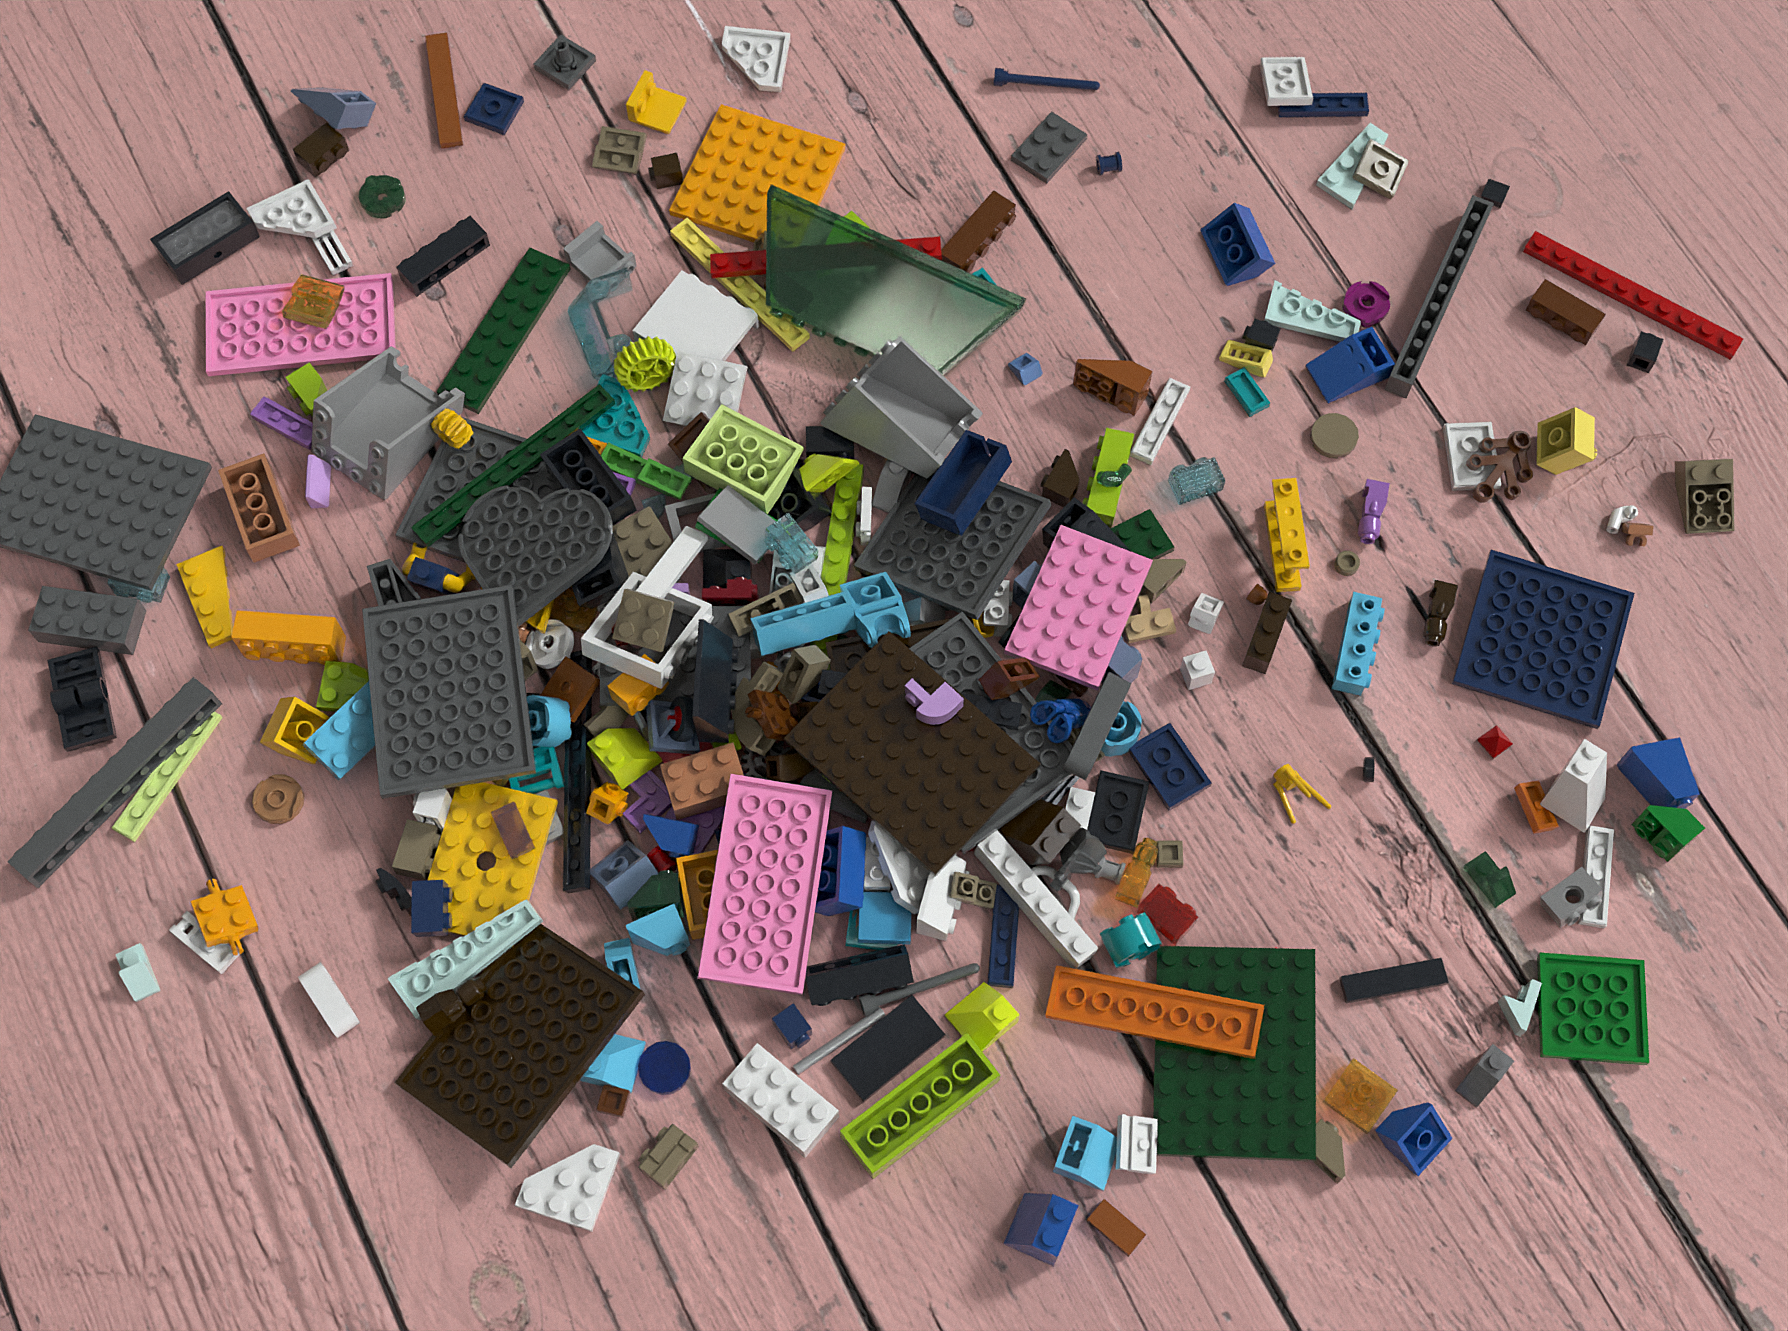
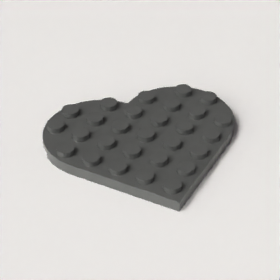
M508 485L501 486L482 495L469 508L463 518L465 523L462 534H459V548L463 559L482 589L513 586L519 627L590 572L603 559L612 538V519L605 504L596 495L584 489H561L541 499L533 491L522 486L520 488L509 487Z

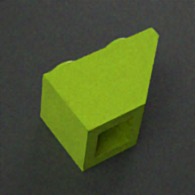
M309 362L285 378L289 384L286 387L289 394L294 400L298 398L301 401L299 406L306 416L311 415L313 417L314 400L324 394L327 388L320 375Z

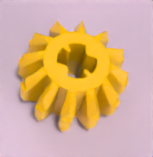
M445 408L431 423L433 431L438 437L451 447L457 449L465 445L473 435L472 428L467 424L466 420L450 409Z

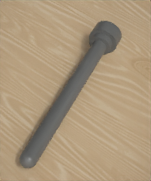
M972 963L875 996V994L870 995L869 993L861 995L858 998L864 1016L871 1015L881 1005L978 973L980 967L977 963Z

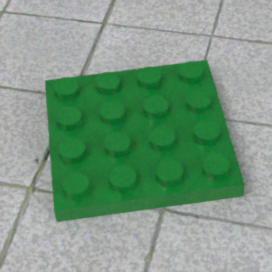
M1540 952L1537 955L1538 982L1542 983L1538 994L1540 1057L1636 1065L1649 1064L1645 960Z

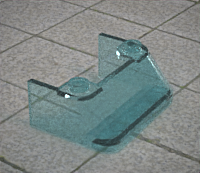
M627 267L590 280L568 307L570 321L591 374L598 381L602 374L613 378L616 377L613 367L614 359L617 358L618 352L623 351L622 346H629L630 341L632 342L631 338L624 334L610 337L597 305L598 302L633 291Z

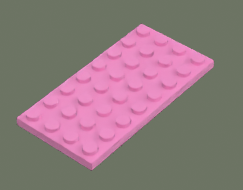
M391 273L206 291V373L208 376L298 368L309 362L312 366L368 361L374 359L391 346L396 349L393 277ZM317 287L319 294L323 290V303L330 291V301L326 305L320 306L313 299L314 305L319 308L327 307L334 301L333 314L327 320L329 323L326 328L286 318L296 299L298 305L301 297H304L306 299L304 307L308 305L307 295L310 289L311 297L314 295Z
M730 774L697 979L797 995L803 994L832 797L831 790Z

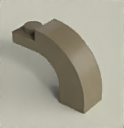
M764 661L751 680L745 677L741 680L735 693L736 709L735 711L732 710V719L735 721L734 730L740 741L749 750L763 756L767 754L776 740L766 738L759 722L754 718L746 717L748 715L745 714L746 708L752 707L747 694L754 689L772 692L783 676V672L780 669Z

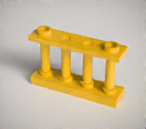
M1297 478L1272 479L1274 501L1264 502V512L1276 592L1300 591L1302 585L1299 569H1309L1310 564Z

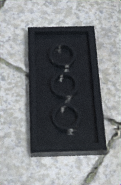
M911 995L832 1058L831 1063L861 1100L865 1102L942 1040L946 1034L916 998Z

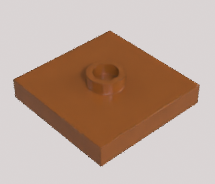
M565 656L540 696L556 697L568 702L571 721L575 723L600 684V679Z

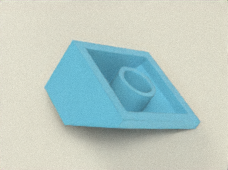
M674 904L626 925L633 944L665 956L670 954L673 956L679 955L687 950L686 947L690 946L688 936Z
M615 1034L580 1081L599 1086L606 1084L630 1090V1093H632L646 1042Z

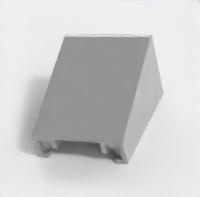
M899 335L894 342L889 339L880 349L883 352L882 354L877 352L868 362L871 365L870 367L865 365L857 373L860 378L854 377L846 386L848 392L844 389L834 399L837 404L835 405L832 402L823 411L826 416L820 424L928 478L942 465L946 459L945 456L958 442L965 430H969V427L983 413Z
M392 346L316 398L313 406L311 452L383 500H386L440 439L431 426L435 416L445 408L461 415L465 395L456 387L450 392L445 390L438 395L408 375L409 366L405 364L401 367L397 364L396 358L400 356L401 352Z

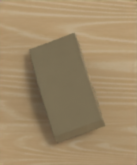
M599 705L601 710L590 718L584 726L592 737L595 738L606 729L619 728L629 714L620 706Z
M954 872L950 898L981 908L993 909L997 883L981 880L977 876Z

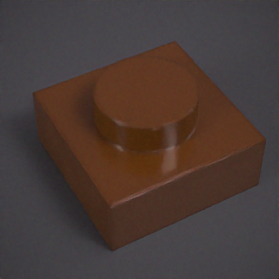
M604 1084L596 1109L597 1112L623 1118L630 1090Z

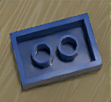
M845 826L826 831L815 913L833 916L863 908L865 832Z

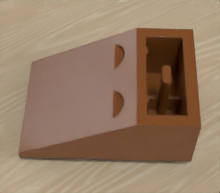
M1077 359L1073 385L1082 392H1088L1096 396L1101 402L1110 403L1121 412L1130 413L1135 416L1148 395L1153 371L1133 361Z

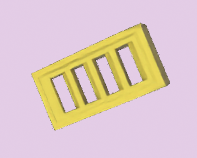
M1228 340L1219 360L1239 369L1245 367L1249 373L1265 378L1273 362L1272 351L1269 349ZM1233 349L1236 350L1234 357L1230 356Z

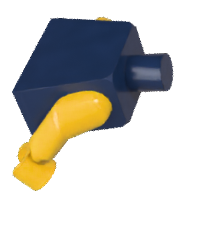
M413 543L411 553L402 566V573L407 576V580L411 584L444 596L457 594L472 579H476L467 564L466 572L458 574L447 567L424 560L427 547L419 548L417 543Z

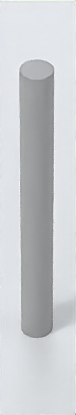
M879 1007L878 1010H875V1013L864 1017L793 1065L794 1070L799 1075L885 1017V1013Z

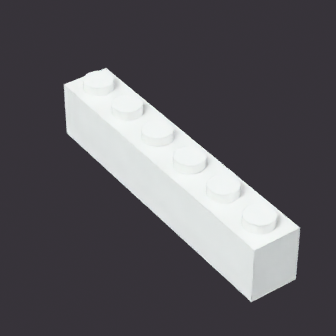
M998 830L977 845L974 855L1071 968L1078 969L1094 956L1098 950L1095 943Z

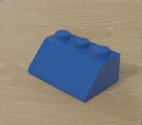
M1233 203L1200 229L1227 286L1259 277L1276 264L1248 207Z

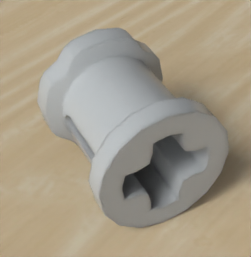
M1103 857L1099 862L1102 868L1095 875V878L1101 876L1113 880L1115 884L1119 885L1126 863L1118 864L1108 861Z

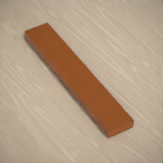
M445 32L425 35L441 149L462 146L463 138L448 34Z

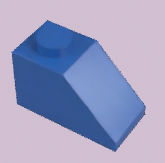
M649 814L643 815V821L660 848L670 851L669 856L679 858L694 854L699 829L698 824Z

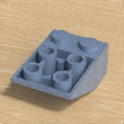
M325 87L291 89V93L298 97L301 103L308 105L316 115L323 117L329 122L331 127L338 130L342 128L355 129L357 127H367L376 103L361 91Z

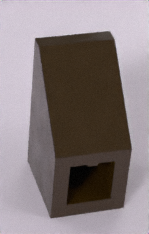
M1064 449L1061 456L1056 455L1051 465L1053 470L1050 475L1045 474L1040 484V487H1043L1042 497L1062 507H1065L1074 498L1080 481L1070 451Z

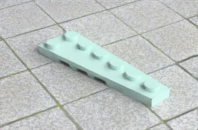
M524 900L494 917L493 920L478 926L466 936L459 937L443 949L432 952L429 957L422 961L415 962L395 973L388 980L414 1017L420 1020V1015L416 1009L418 1005L435 995V993L449 989L456 991L458 985L477 975L541 924L543 919L528 900Z

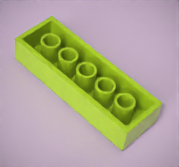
M966 1033L841 1129L840 1137L871 1178L874 1179L997 1084L1000 1074L968 1033Z

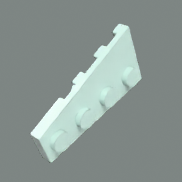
M1369 123L1317 180L1316 186L1353 210L1364 184L1353 179L1352 176L1364 148L1370 139L1384 146L1388 134L1372 123Z
M1276 280L1274 281L1264 320L1277 327L1339 342L1357 333L1361 323L1360 320L1335 308L1331 310L1324 307L1322 302L1316 299L1312 301L1301 296V292L1295 289L1289 290L1283 287L1282 283Z

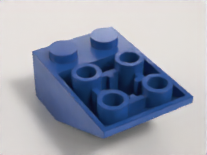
M1370 327L1347 337L1305 366L1326 402L1330 403L1388 379L1395 363L1373 327Z

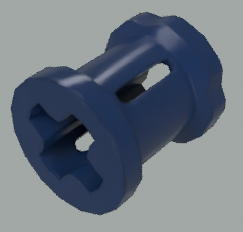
M1120 152L1103 157L1101 155L1096 156V167L1099 175L1114 170L1122 172Z

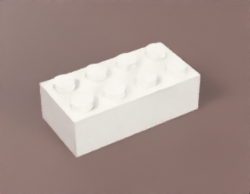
M758 1043L722 1083L724 1091L804 1158H806L839 1118L838 1109Z

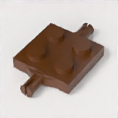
M754 689L747 694L752 707L746 708L745 714H748L746 717L754 718L759 722L766 738L784 741L787 734L798 724L797 716H793L789 710L788 700L781 694Z

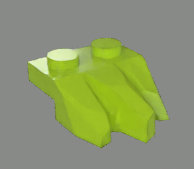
M326 661L316 705L317 709L337 712L369 681L368 669L349 662Z

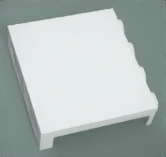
M681 270L633 329L635 342L639 338L644 340L647 336L651 339L656 336L659 339H665L673 347L676 356L677 351L725 361L751 327L755 329L759 327L758 315L750 307L745 308L738 304L733 297L721 294L714 286L704 284L694 274H687Z

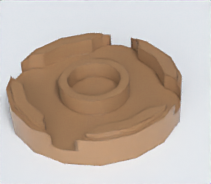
M275 774L269 776L265 781L262 780L256 786L252 796V805L257 815L263 821L270 824H283L291 821L300 813L304 805V793L302 787L294 778L285 774Z

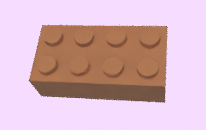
M264 453L218 470L245 548L254 563L300 546L272 466Z

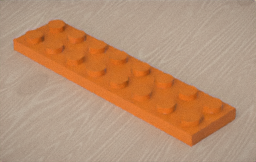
M1056 965L1045 1016L1049 1019L1255 1059L1264 1005Z

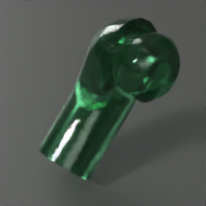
M1123 463L1116 472L1100 471L1097 474L1096 480L1105 487H1119L1132 472V468Z

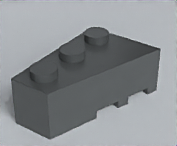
M391 559L367 566L378 606L421 599Z

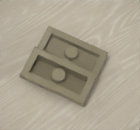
M602 126L599 143L595 148L592 167L637 174L646 143V133Z

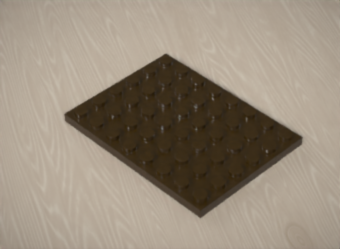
M890 631L784 738L788 745L935 877L1040 767V763ZM913 679L931 696L946 682L964 699L963 707L950 720L935 725L924 723L916 718V710L919 706H912L905 698V685Z
M539 924L486 967L479 976L488 988L484 992L483 998L471 1006L464 1005L466 1010L454 1023L442 1028L443 1032L436 1037L432 1035L394 1082L510 1168L518 1161L646 995L641 989L542 924Z

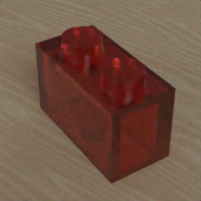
M1159 883L1139 904L1137 913L1145 912L1153 927L1176 946L1196 924L1198 916L1192 906L1187 903L1183 904L1176 898L1177 895L1171 888L1163 887Z

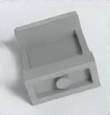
M598 221L563 248L566 261L602 294L609 289H613L618 281L624 276L630 275L635 267H637L635 255L632 252L627 254L605 234L603 225Z

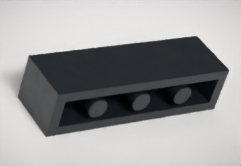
M471 216L460 220L454 227L447 232L441 233L437 239L421 247L411 257L402 260L396 266L400 279L418 297L488 248L490 243L487 233Z
M905 944L807 966L805 974L811 1006H825L835 1000H851L856 998L857 995L865 993L877 994L883 989L892 987L899 989L906 987L909 983H914L909 954Z

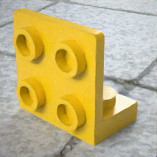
M644 70L626 103L628 120L670 134L687 102L686 97L656 87L653 73Z

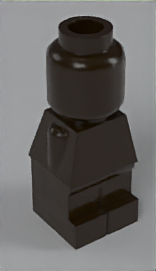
M1435 580L1430 589L1429 597H1432V602L1428 608V619L1425 622L1423 637L1426 639L1425 643L1429 646H1439L1440 642L1445 639L1447 632L1446 620L1455 605L1458 589L1456 584Z
M480 977L476 979L469 978L457 986L456 992L453 989L435 993V995L418 1005L416 1009L424 1025L436 1037L443 1032L442 1028L454 1023L466 1010L464 1005L471 1006L483 998L484 992L488 988Z

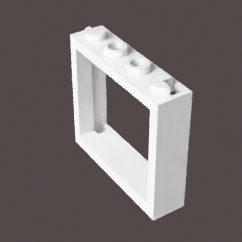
M633 572L581 638L582 655L662 689L669 678L673 679L680 663L683 664L686 661L692 647L697 646L699 619H704L708 623L712 622L714 618L712 616V604L671 588L664 599L674 601L673 609L692 616L693 619L659 664L648 661L604 642L615 628L624 589L636 591L646 578Z

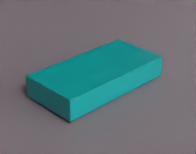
M1245 367L1225 377L1224 382L1249 417L1270 406V401Z

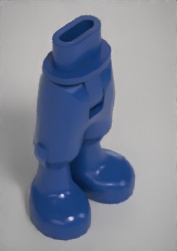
M1076 698L1058 699L1055 701L1045 700L1036 703L1031 708L1030 717L1033 723L1037 725L1048 723L1053 719L1048 727L1047 736L1054 743H1062L1069 738L1072 729L1081 728L1091 706L1086 701Z

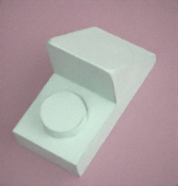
M141 943L115 954L121 968L119 975L135 1002L161 991Z
M1531 979L1525 986L1522 985L1519 989L1517 1000L1505 995L1498 1000V1004L1516 1036L1520 1037L1527 1031L1542 984L1541 982Z

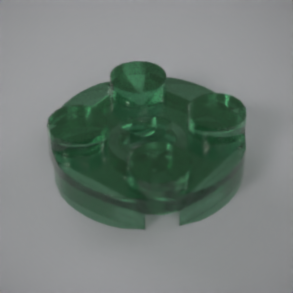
M371 175L366 178L365 183L360 188L359 200L362 208L366 210L368 215L382 219L391 217V213H394L396 210L399 212L403 208L406 194L398 178L388 175ZM380 194L388 195L387 197H383L382 200H379L378 198Z

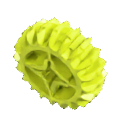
M647 336L644 340L639 338L636 342L630 341L629 346H622L623 351L618 352L617 358L614 359V373L621 386H625L626 390L632 389L633 392L640 389L643 393L646 389L652 391L653 387H661V383L668 382V377L673 375L676 354L673 347L665 339H659L657 336L651 339Z

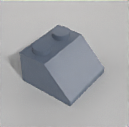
M629 840L590 869V876L620 910L631 905L644 891L652 889L656 882L661 879V876L648 857Z

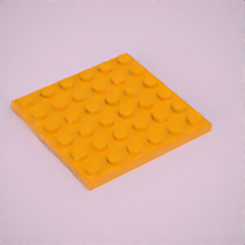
M721 104L669 209L670 215L683 220L688 218L695 224L754 242L764 231H768L773 234L772 241L777 243L778 249L800 247L846 149L845 143Z

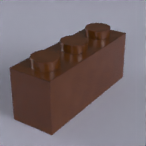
M1546 279L1534 293L1526 308V311L1533 317L1543 320L1554 329L1562 331L1574 341L1587 345L1606 315Z

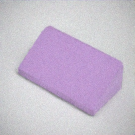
M312 454L307 456L305 498L311 508H327L330 496L331 466Z

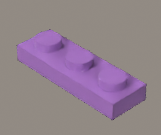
M263 396L250 413L252 419L310 450L312 448L313 423Z

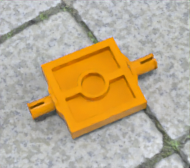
M212 879V883L208 880L206 885L210 894L191 901V906L205 944L208 948L217 944L229 943L233 955H238L237 949L239 954H242L244 949L240 939L248 934L258 932V925L244 889L240 885L220 891L216 879Z

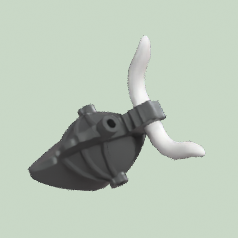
M1079 828L1060 851L1063 866L1058 871L1045 865L1036 866L1031 870L1036 876H1049L1053 880L1050 886L1057 892L1063 888L1069 893L1071 903L1068 913L1075 919L1080 905V894L1076 886L1070 881L1071 875L1073 873L1087 874L1091 872L1096 875L1102 868L1098 863L1107 854V851L1097 837L1090 835L1089 830Z

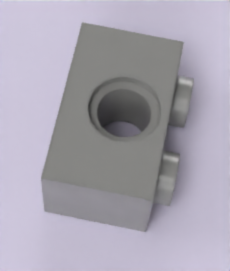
M1581 867L1540 897V905L1557 925L1562 928L1566 924L1570 926L1577 922L1581 917L1580 914L1585 910L1589 909L1591 911L1602 902L1603 890L1585 869ZM1574 895L1577 896L1580 899V901L1577 903H1569L1566 900V898L1568 896Z

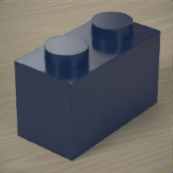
M444 880L412 881L411 933L416 937L448 936V928L452 927V915L448 913V903L452 902V888L448 887Z

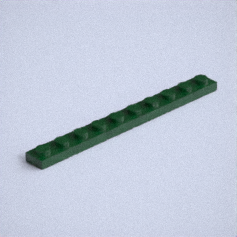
M599 384L411 527L412 531L428 548L461 523L469 508L482 495L495 488L512 484L542 461L540 456L542 452L578 429H584L613 407L615 400Z

